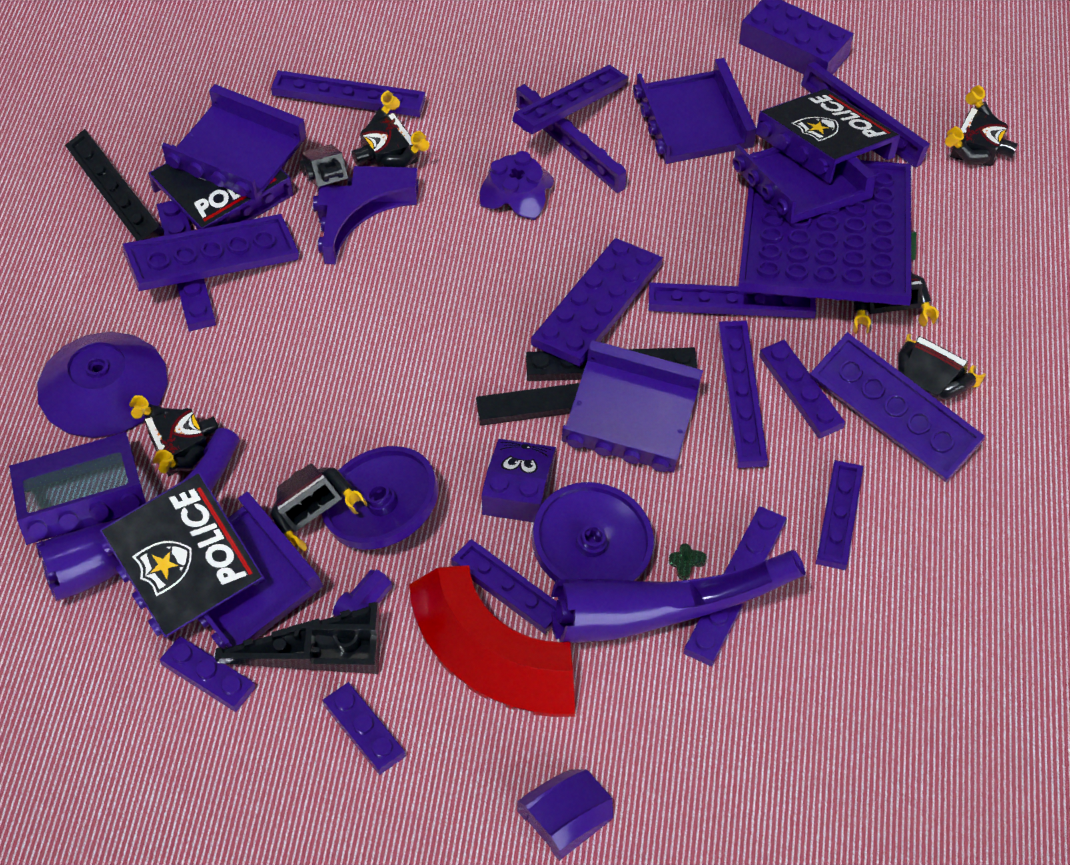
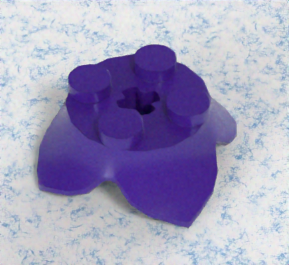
M519 151L516 154L504 156L499 160L493 161L488 171L489 174L480 189V206L496 209L504 204H509L516 214L536 220L545 205V189H550L554 184L551 174L542 168L535 159L531 158L530 154L526 151Z

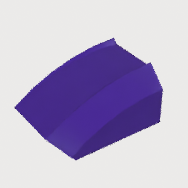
M571 769L546 781L517 801V812L525 821L531 824L548 844L551 852L560 861L613 819V798L587 769Z

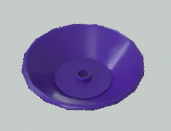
M112 331L85 335L64 345L46 362L37 382L38 405L50 423L68 434L88 438L117 435L143 423L146 418L144 414L140 419H135L131 415L133 407H130L129 403L135 395L145 397L149 404L160 406L168 386L166 363L154 346L135 335Z

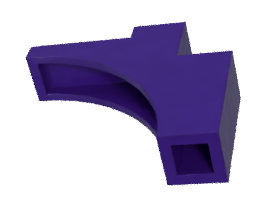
M354 166L353 177H348L347 186H319L318 196L313 197V211L318 212L321 232H324V236L319 237L318 251L323 253L325 264H336L337 255L345 239L365 220L389 209L417 205L419 187L417 168Z

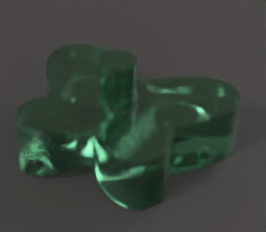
M685 543L680 546L679 552L669 555L668 562L669 565L676 568V573L680 580H688L691 568L693 566H704L707 556L702 551L692 550L690 545Z

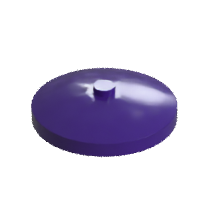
M386 446L369 450L351 459L338 470L352 485V491H359L367 502V506L362 501H357L353 507L358 514H354L346 505L345 496H343L339 502L322 513V518L333 537L348 547L370 550L393 545L414 533L432 513L439 492L437 476L429 461L413 449L400 446Z
M581 482L560 488L542 503L532 528L531 539L535 557L544 572L555 582L558 579L637 581L645 572L653 553V530L644 510L629 495L606 484Z

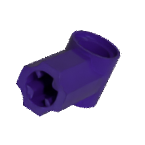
M371 569L351 593L345 592L337 600L333 608V616H338L340 612L345 610L352 612L368 607V604L372 602H378L379 604L391 590L392 582L381 571Z

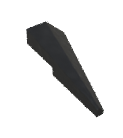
M378 602L369 603L368 607L352 612L350 610L342 611L340 615L320 620L318 618L271 632L270 636L253 640L250 638L243 640V644L226 649L222 647L216 648L215 660L219 664L378 674L381 646Z

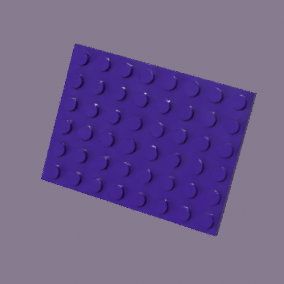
M860 160L876 175L872 198L792 224L782 215H779L777 210L768 201L764 200L762 195L749 184L738 291L910 306L911 164Z

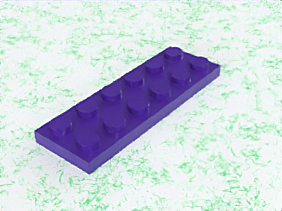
M282 214L123 243V253L138 291L298 260L299 251Z
M614 238L531 337V345L580 367L588 357L591 340L600 342L661 267L663 257Z
M848 332L810 373V378L946 483L985 440V435Z

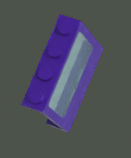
M127 432L9 466L17 521L26 545L122 517L146 503Z

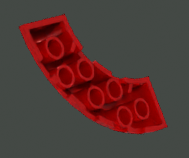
M469 565L438 567L409 584L412 610L423 639L437 656L441 665L452 676L455 675L476 694L486 699L489 697L506 704V707L509 709L519 708L532 711L533 715L575 717L574 679L570 642H553L532 638L511 629L498 620L479 598L472 582Z

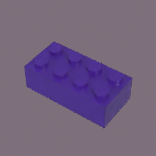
M761 0L742 21L739 44L802 74H805L807 65L812 62H816L828 72L834 74L850 55L854 33L783 0Z

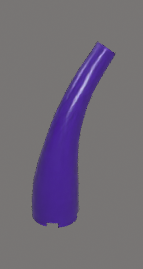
M217 428L204 449V457L185 479L200 472L212 491L223 475L240 442L238 435L229 429ZM119 518L36 543L38 556L43 559L42 564L46 580L56 602L80 594L118 574L115 567L120 564L114 554L107 555L99 540L104 538L100 530Z
M791 550L740 570L692 580L659 582L617 579H558L553 586L551 597H558L556 612H551L552 630L555 639H560V642L570 643L610 641L634 636L744 603L803 577L806 572L798 553L795 550Z

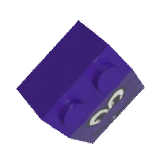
M498 439L486 473L481 495L482 515L534 523L540 506L546 500L556 447Z

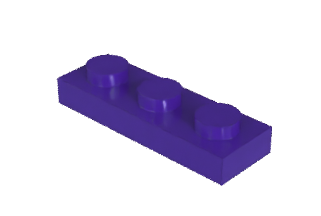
M181 636L160 658L162 666L234 712H237L255 690L254 682L229 666L217 663L213 656Z
M349 682L322 700L324 707L379 775L406 757L404 749Z

